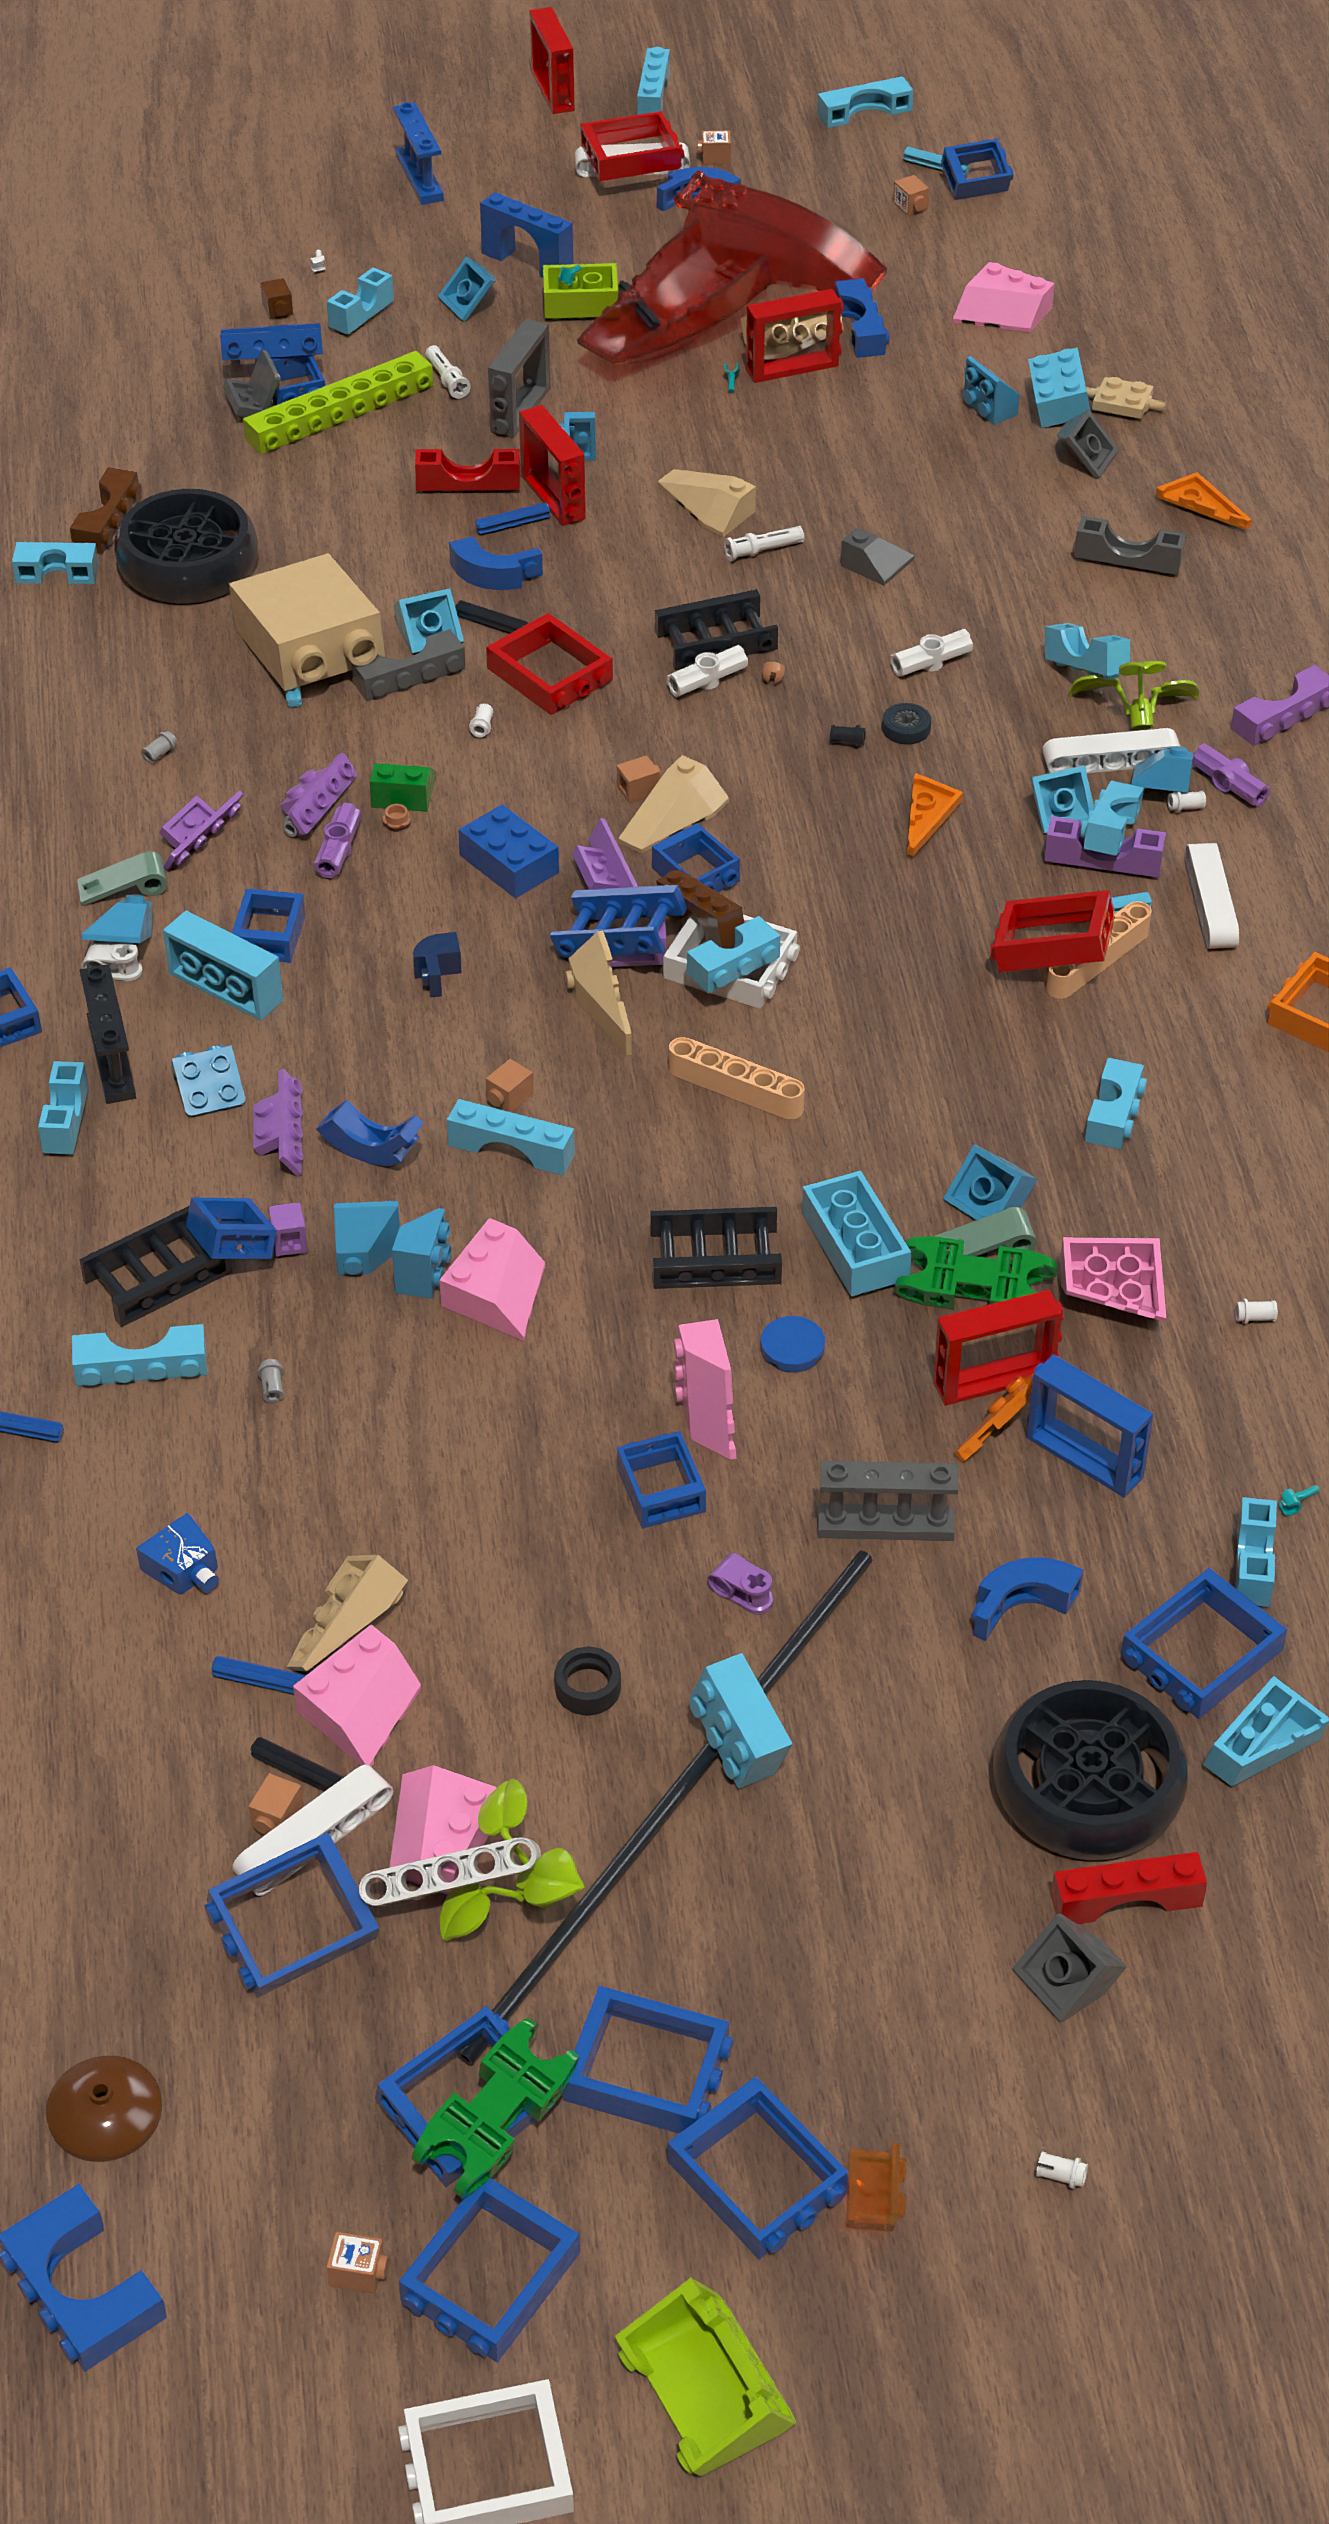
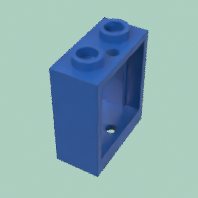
M998 138L944 147L941 166L955 200L1008 191L1010 181L1013 180V169L1011 166H1008L1005 149L1001 148ZM987 160L991 161L996 175L966 180L961 165Z
M312 355L271 358L280 374V381L306 375L309 379V382L275 389L272 397L275 406L325 386V379Z
M698 823L652 846V868L662 877L673 870L686 872L678 864L699 853L715 869L696 878L697 880L716 892H720L740 881V859Z
M246 888L232 934L260 948H266V951L279 957V962L291 963L305 919L304 895L300 893ZM251 914L285 916L289 918L284 933L247 929Z
M11 967L0 971V997L13 993L22 1008L0 1015V1047L42 1033L38 1009Z
M191 1197L186 1227L211 1259H272L277 1229L251 1198ZM238 1245H242L241 1249H236Z
M681 1431L662 1434L655 1438L631 1442L617 1447V1470L642 1528L706 1512V1489ZM675 1460L685 1485L642 1496L632 1471Z

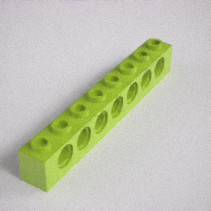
M414 351L243 418L245 440L260 454H264L433 386L432 364L417 351Z

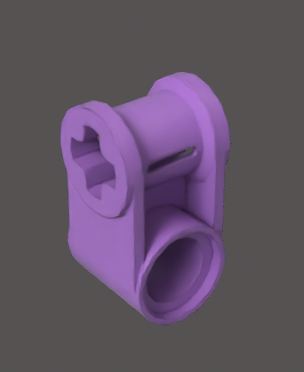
M736 1553L728 1554L707 1577L710 1588L716 1594L729 1599L750 1613H765L773 1605V1596L770 1592L772 1587L770 1574L749 1563Z

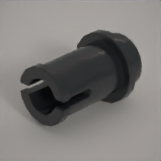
M856 725V727L831 726L830 743L854 744L855 747H859V744H865L866 728H861L860 725Z

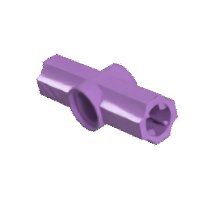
M1205 743L1200 745L1193 754L1192 764L1211 776L1213 784L1219 791L1227 793L1231 790L1256 808L1264 804V801L1270 794V787L1251 775L1248 766L1242 759L1234 758L1229 760Z
M343 803L342 806L337 807L332 821L324 828L325 838L314 863L315 871L319 872L322 877L333 878L334 875L339 874L345 858L351 854V842L361 819V810L357 809L353 804Z

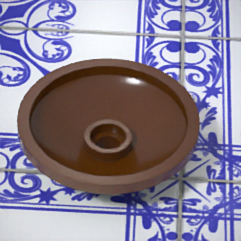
M111 2055L84 2060L67 2070L53 2086L46 2105L47 2123L55 2142L68 2154L91 2162L112 2161L135 2152L153 2135L162 2113L161 2092L157 2081L149 2070L129 2058ZM101 2092L107 2093L104 2097L101 2098L95 2096L96 2094Z

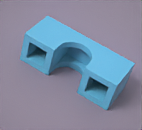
M372 267L358 278L356 295L341 290L327 301L329 327L348 335L394 301L392 275Z
M16 542L12 559L15 583H42L43 577L51 571H64L67 573L68 584H95L99 566L96 543Z
M757 916L735 927V948L724 949L717 946L712 940H709L687 951V974L709 994L780 958L781 935L760 916Z
M1113 1058L1107 1059L1101 1077L1099 1100L1094 1099L1087 1120L1085 1142L1121 1150L1124 1139L1131 1138L1134 1120H1131V1117L1138 1116L1141 1099L1137 1098L1138 1096H1144L1147 1085V1078H1142L1144 1065Z
M54 1061L49 1079L50 1105H43L38 1125L42 1152L74 1154L89 1089L84 1062Z
M1242 1497L1237 1531L1235 1588L1257 1606L1270 1607L1275 1577V1554L1272 1553L1276 1530L1277 1501Z

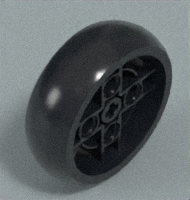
M177 489L150 496L137 503L126 513L118 526L115 536L114 553L118 568L125 580L143 596L168 604H198L229 594V583L248 577L256 561L258 539L250 517L234 500L220 493L208 490Z
M1097 1680L1064 1682L1041 1690L1028 1698L1014 1711L1005 1723L999 1735L993 1757L996 1790L1005 1811L1013 1823L1028 1838L1040 1846L1057 1854L1081 1860L1119 1858L1137 1852L1151 1844L1166 1831L1176 1818L1184 1801L1188 1785L1185 1749L1168 1717L1142 1695L1123 1686ZM1025 1749L1037 1758V1775L1040 1787L1036 1790L1024 1776L1019 1764V1757ZM1143 1749L1155 1762L1161 1775L1162 1784L1158 1790L1144 1781V1765L1141 1755Z

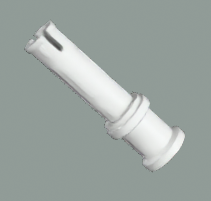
M432 345L428 347L425 352L426 358L441 375L442 384L449 389L452 397L457 399L465 397L471 388L468 379L463 377L459 368L450 364L438 346Z
M796 526L761 535L747 533L745 537L737 539L725 538V555L730 562L735 561L737 557L746 555L754 557L763 550L803 543L804 533L801 526Z

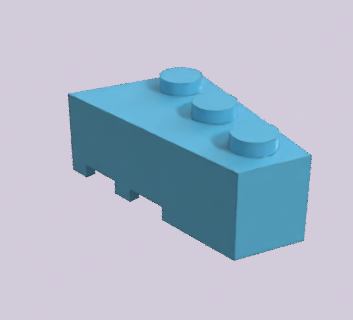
M1273 1676L1214 1743L1203 1765L1233 1787L1319 1741L1329 1725V1717Z

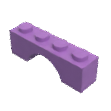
M1313 665L1294 676L1291 697L1279 701H1269L1253 697L1239 704L1233 710L1231 730L1255 746L1264 740L1270 739L1275 734L1290 728L1301 720L1309 718L1314 713L1329 707V675L1316 665Z
M1051 816L1044 861L1159 877L1166 832L1137 828L1129 838L1123 841L1122 848L1118 855L1115 856L1083 849L1085 838L1080 837L1082 829L1080 820Z

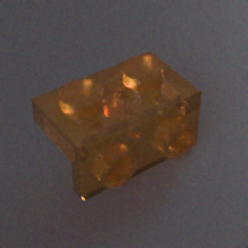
M892 2143L889 2153L850 2149L848 2155L846 2227L893 2232L897 2218L904 2217L906 2194L899 2193L900 2182L905 2181L907 2162L906 2158L900 2157V2143Z

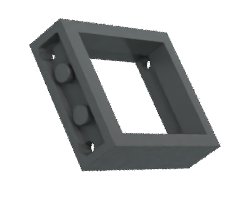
M525 319L488 367L491 433L515 438L519 432V411L538 406L551 389L549 324ZM523 366V386L516 394L515 375Z

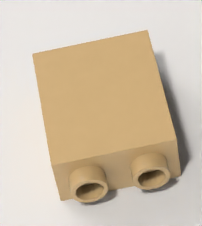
M329 553L229 583L236 631L284 691L352 670L351 662L357 666H364L372 662L377 654L385 657L380 612Z

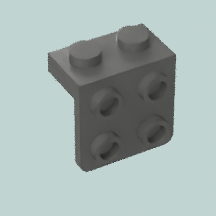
M261 350L249 382L226 379L223 389L235 414L245 418L271 408L275 389H278L280 385V374L269 353Z

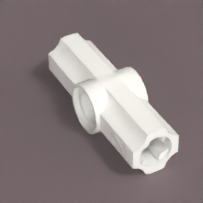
M966 629L943 637L932 634L926 635L920 640V645L891 655L890 663L898 677L920 669L937 671L942 668L943 661L972 651L973 642Z
M739 645L718 654L701 653L695 658V664L668 675L667 684L675 697L697 688L713 689L719 685L720 678L747 667L748 658L745 655L744 649Z

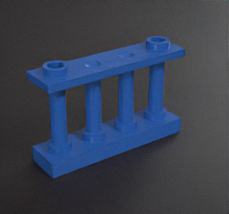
M404 102L393 106V112L404 130V146L395 148L396 158L421 205L444 201L443 191L432 170V156L441 155V149L415 102Z
M320 323L221 329L222 361L256 359L261 350L267 351L271 358L323 354Z
M678 885L575 890L571 897L578 913L575 922L569 931H552L550 938L560 958H570L597 931L604 932L611 956L664 953L665 948L658 934L660 926L666 916L684 915L687 905ZM640 917H652L647 927H635ZM626 918L621 928L609 929L614 919ZM600 919L595 929L584 930L589 920Z

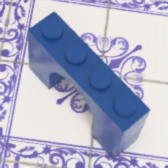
M496 192L480 202L482 254L503 261L516 251L515 226L528 232L538 247L541 278H543V265L574 264L572 222Z
M79 2183L0 2233V2247L2 2250L0 2251V2262L8 2274L15 2271L21 2281L17 2282V2285L28 2303L36 2301L41 2309L38 2312L39 2318L47 2331L51 2333L56 2330L62 2340L58 2343L70 2363L77 2360L81 2368L86 2372L166 2319L167 2316L162 2297L142 2270L107 2293L92 2299L80 2300L69 2298L52 2286V2276L59 2262L70 2252L104 2231L100 2211Z

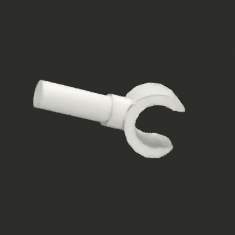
M316 250V257L310 258V266L313 273L326 270L323 262L324 256H322L320 250Z

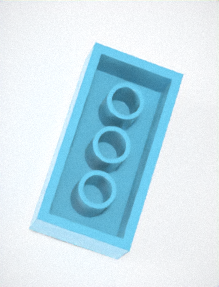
M187 910L163 930L170 975L260 1021L283 1001L278 956Z
M861 1170L802 1187V1214L851 1296L893 1285L896 1283L897 1278L910 1276L911 1251Z

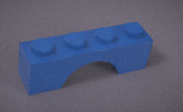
M864 278L835 281V294L838 298L842 299L844 306L841 317L857 320L851 323V346L855 357L885 355L886 344H889L888 329H884L882 315H878L877 302L872 300L871 288H867Z

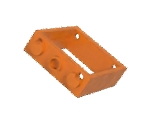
M1314 952L1307 961L1304 960L1303 963H1300L1296 974L1292 978L1288 977L1279 994H1274L1271 1001L1268 1002L1267 1010L1270 1011L1268 1024L1329 1052V1024L1293 1008L1314 982L1329 988V958Z

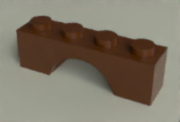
M107 468L99 481L101 503L104 506L94 511L78 514L70 527L72 543H96L97 554L102 555L107 546L111 545L123 517L132 508L136 499H139L141 496L142 486L138 482L137 472Z
M682 870L670 871L666 876L656 880L657 886H679L687 905V910L684 915L671 916L672 918L678 920L693 913L701 924L708 941L712 940L721 948H727L735 944V927L744 923L741 906Z

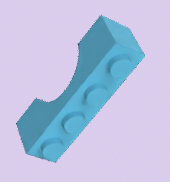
M661 47L647 48L637 95V115L663 111L664 86H668L670 76V49H663Z
M903 76L819 93L817 101V115L827 128L849 124L850 117L862 110H880L894 115L909 112L913 109V89Z
M1070 623L1045 626V659L1055 661L1057 666H1071L1072 670H1087V674L1090 675L1102 674L1104 679H1117L1120 674L1119 666L1130 662V639L1116 635L1091 638L1089 645L1082 626Z
M1110 781L1106 790H1101L1099 800L1096 799L1093 810L1089 811L1087 821L1084 820L1080 837L1085 838L1083 849L1118 855L1123 846L1126 824H1134L1140 814L1144 787Z
M461 1099L457 1100L447 1118L448 1146L478 1153L479 1149L487 1143H506L522 1151L531 1160L536 1169L563 1176L575 1155L574 1128Z
M203 1324L170 1327L168 1333L160 1342L151 1347L136 1350L125 1349L115 1345L105 1333L72 1335V1366L76 1386L207 1375Z

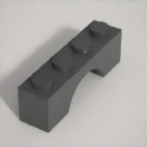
M1082 516L1076 533L1074 557L1089 561L1106 562L1112 565L1135 567L1141 570L1158 571L1164 574L1179 575L1184 558L1187 533L1160 529L1150 540L1131 542L1119 537L1112 530L1108 520Z
M451 629L427 636L424 649L410 658L389 659L377 654L372 662L364 666H357L351 662L353 684L364 699L369 701L466 669L465 647Z

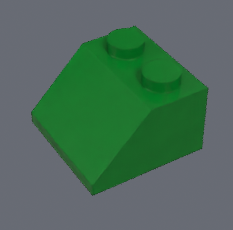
M374 763L370 778L372 808L386 809L392 804H402L410 811L428 812L436 770L431 767Z

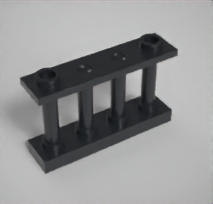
M755 589L655 610V633L657 637L671 636L675 643V646H673L674 670H681L695 664V658L701 653L718 654L737 645L744 649L746 656L778 649L777 624L763 627L758 618L760 617L761 597L758 590ZM748 620L752 630L738 632L733 623ZM722 625L727 635L712 638L708 628ZM696 630L701 640L686 643L682 633Z
M110 965L79 969L89 1012L86 1013L106 1104L136 1099L135 1087L126 1051H129V1046Z
M189 1206L79 1259L85 1284L100 1279L114 1296L111 1298L114 1318L121 1328L232 1273L231 1259H211L186 1227ZM182 1237L198 1255L184 1263H181L167 1246ZM154 1251L170 1268V1270L156 1277L150 1273L139 1259ZM125 1265H128L142 1282L127 1291L111 1273Z
M777 1207L650 1211L651 1237H661L662 1258H653L654 1289L781 1284L782 1256L781 1253L770 1254L769 1233H777ZM756 1233L758 1254L739 1255L737 1234ZM705 1235H724L726 1255L707 1256ZM673 1236H693L694 1257H675Z

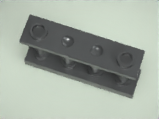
M821 1460L820 1492H830L829 1503H819L818 1538L954 1541V1506H945L946 1494L958 1495V1463ZM844 1492H864V1503L843 1504ZM878 1493H898V1505L877 1504ZM912 1494H932V1506L911 1505Z

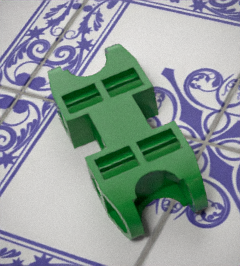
M935 1236L912 1237L905 1240L906 1245L911 1251V1260L923 1267L924 1270L919 1273H911L910 1276L897 1278L894 1289L903 1299L923 1306L954 1310L956 1296L990 1301V1304L1037 1293L1029 1285L1035 1282H1042V1279L1048 1280L1056 1277L1058 1264L1049 1256L1026 1249L999 1246L997 1259L963 1255V1240ZM947 1245H950L949 1251H947ZM1011 1254L1014 1255L1013 1260H1010Z
M531 2018L522 2020L507 2031L481 2060L478 2076L487 2083L474 2099L468 2103L453 2092L430 2119L413 2151L411 2158L420 2166L426 2163L429 2158L434 2160L444 2154L458 2158L463 2165L464 2173L457 2181L453 2191L462 2199L469 2197L486 2184L513 2153L515 2139L506 2130L523 2110L537 2121H540L562 2095L578 2064L580 2055L572 2049L563 2056L559 2054L549 2060L536 2057L530 2051L529 2042L536 2033L538 2024Z

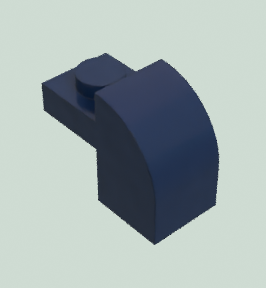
M457 932L428 936L421 940L414 948L415 979H422L423 986H428L430 998L442 996L441 976L462 973L461 952Z

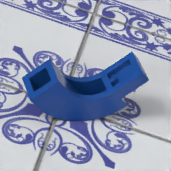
M692 167L667 174V182L657 186V208L665 211L686 200L703 199L713 202L724 209L741 200V179L729 172L708 167Z
M474 536L449 542L450 565L460 578L474 586L491 590H512L522 588V580L543 575L542 553L539 548L511 555H495L483 550Z
M346 1100L332 1108L316 1130L334 1147L352 1158L371 1165L389 1166L402 1161L419 1138L416 1133L424 1123L416 1115H413L396 1126L379 1125L366 1118Z
M1041 1557L1017 1559L999 1566L990 1572L979 1584L977 1605L971 1617L975 1621L974 1636L986 1641L1002 1615L1010 1608L1019 1604L1037 1603L1067 1614L1081 1592L1084 1570L1060 1560Z

